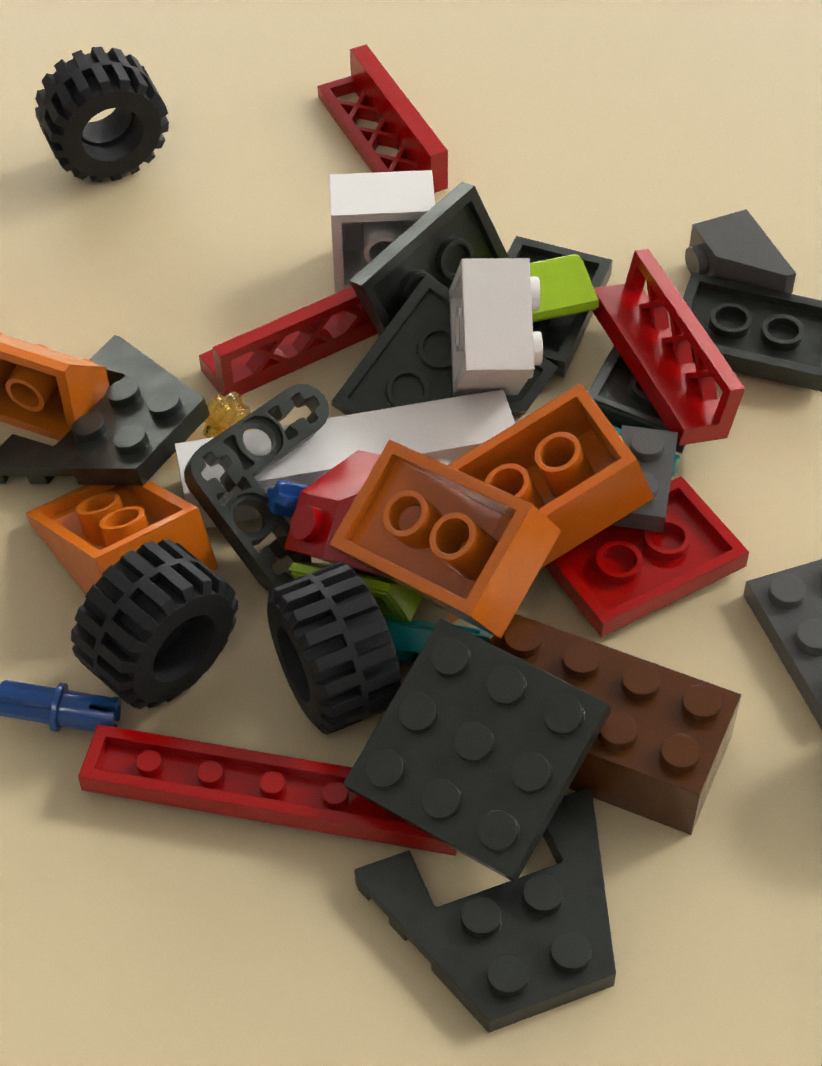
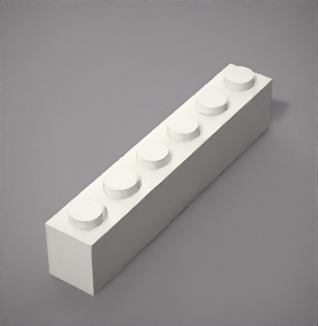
M504 389L327 418L326 423L312 438L254 478L266 494L268 488L274 487L279 480L309 486L358 450L381 455L389 439L449 465L515 424ZM289 425L282 426L284 431L288 428ZM261 430L244 432L243 442L251 453L258 456L270 453L272 448L271 441L265 432ZM214 437L175 443L184 500L199 507L205 528L216 527V525L189 491L185 483L184 470L192 455ZM206 463V467L201 474L207 481L212 478H217L220 481L219 478L225 471L219 463L212 467ZM236 485L230 493L226 492L219 501L225 506L236 493L241 492V489ZM239 505L235 507L233 512L235 523L262 518L260 513L249 505Z

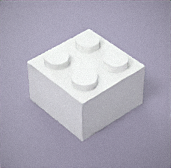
M432 170L329 175L335 293L351 287L349 282L351 278L435 206Z
M530 258L461 259L449 289L453 396H464L504 389L505 395H518L527 380L532 379L535 366L542 364V333L540 331H533L532 311H538L540 307L539 277L530 276Z

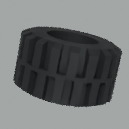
M102 46L92 47L91 53L83 54L82 50L71 53L73 59L68 62L61 59L54 65L56 69L54 74L46 73L41 81L45 89L37 90L35 97L38 107L35 108L36 118L55 158L66 172L71 170L74 177L81 180L89 176L92 182H103L105 177H110L112 181L122 179V174L129 171L133 175L140 170V164L143 162L150 163L156 157L153 152L154 149L162 148L165 142L162 133L167 132L169 129V121L166 118L168 111L165 103L144 66H141L137 58L131 54L125 56L121 49L113 47L108 53H105ZM116 108L107 117L95 122H89L98 113Z
M162 539L157 544L154 541L144 543L137 551L130 550L121 556L116 564L110 565L101 574L102 577L98 582L92 585L86 594V600L78 608L74 619L77 621V624L71 630V641L75 643L72 648L75 657L125 703L137 709H142L145 706L149 709L158 707L164 701L170 702L183 691L193 686L210 669L226 646L228 637L234 629L236 622L234 616L238 610V600L234 598L236 592L227 582L179 543L175 544L171 540Z
M338 562L271 588L268 594L267 617L272 640L289 686L307 718L323 734L329 735L385 712L401 686L400 665L383 614L361 577L349 565H346L344 562Z

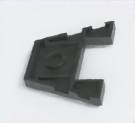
M114 335L89 359L98 365L106 367L108 382L111 385L106 395L86 415L79 417L73 423L72 429L54 446L12 434L0 446V484H6L8 476H26L30 484H49L56 476H75L79 485L143 486L176 452L175 443L185 442L211 414L204 397L126 340Z
M589 787L565 795L543 833V837L557 864L518 878L516 883L508 881L436 907L432 902L410 850L354 869L355 883L360 893L368 901L372 899L389 917V924L404 941L410 940L431 963L432 972L488 1033L614 986L616 977L593 795Z

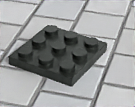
M440 618L343 785L352 793L516 883L610 715L611 708L609 703Z

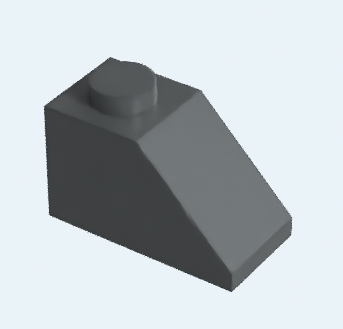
M747 209L692 224L690 244L685 251V261L690 274L694 272L792 294L796 272Z

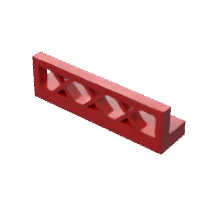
M367 44L350 49L351 76L317 86L320 101L372 173L432 170L434 193L448 189L447 148ZM354 92L359 97L356 103L337 99V97ZM359 119L377 122L378 126L374 130L356 126V123ZM378 145L397 149L398 153L393 157L376 153L375 150Z
M635 250L625 284L594 288L599 300V308L592 310V312L667 429L672 432H678V446L725 439L729 435L746 388L650 250ZM645 281L647 282L648 295L643 289ZM668 312L670 315L671 329L669 327ZM691 346L694 351L695 365L693 363ZM716 383L722 390L720 400L717 399Z
M351 286L214 346L212 350L199 355L200 368L227 402L378 334Z

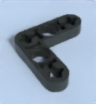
M297 384L289 387L202 445L189 459L184 470L185 483L189 491L257 582L267 591L295 579L290 571L289 574L283 572L279 575L273 572L271 566L277 561L276 557L283 559L288 556L293 562L312 563L311 557L284 549L290 525L283 516L273 514L268 509L269 499L254 478L312 438L326 423L329 415L328 402L317 388L308 384ZM306 405L311 411L307 419L304 417L299 418L284 431L279 422L285 419L295 406L300 408ZM259 429L265 432L271 441L272 448L270 453L264 456L251 453L243 442L244 431ZM206 463L210 467L218 463L223 467L225 472L219 478L220 481L217 478H212L208 481L203 478L201 472L206 467ZM237 485L241 492L236 493L223 506L219 500L226 492L230 493ZM239 505L254 507L262 517L261 530L256 533H247L238 528L233 518L235 507ZM273 532L276 539L269 547L268 545L265 546L258 553L254 546L260 544Z

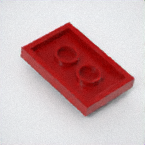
M680 476L671 480L663 532L610 525L550 562L545 568L602 638L746 567L749 551L686 480Z

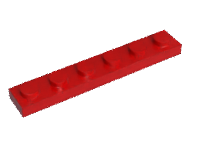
M97 724L78 775L80 787L83 791L456 856L457 850L349 791L343 783L352 767Z

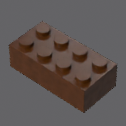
M515 614L502 638L500 639L493 635L489 641L490 644L609 703L611 708L610 715L569 789L579 791L589 787L595 799L691 835L732 737L741 694Z

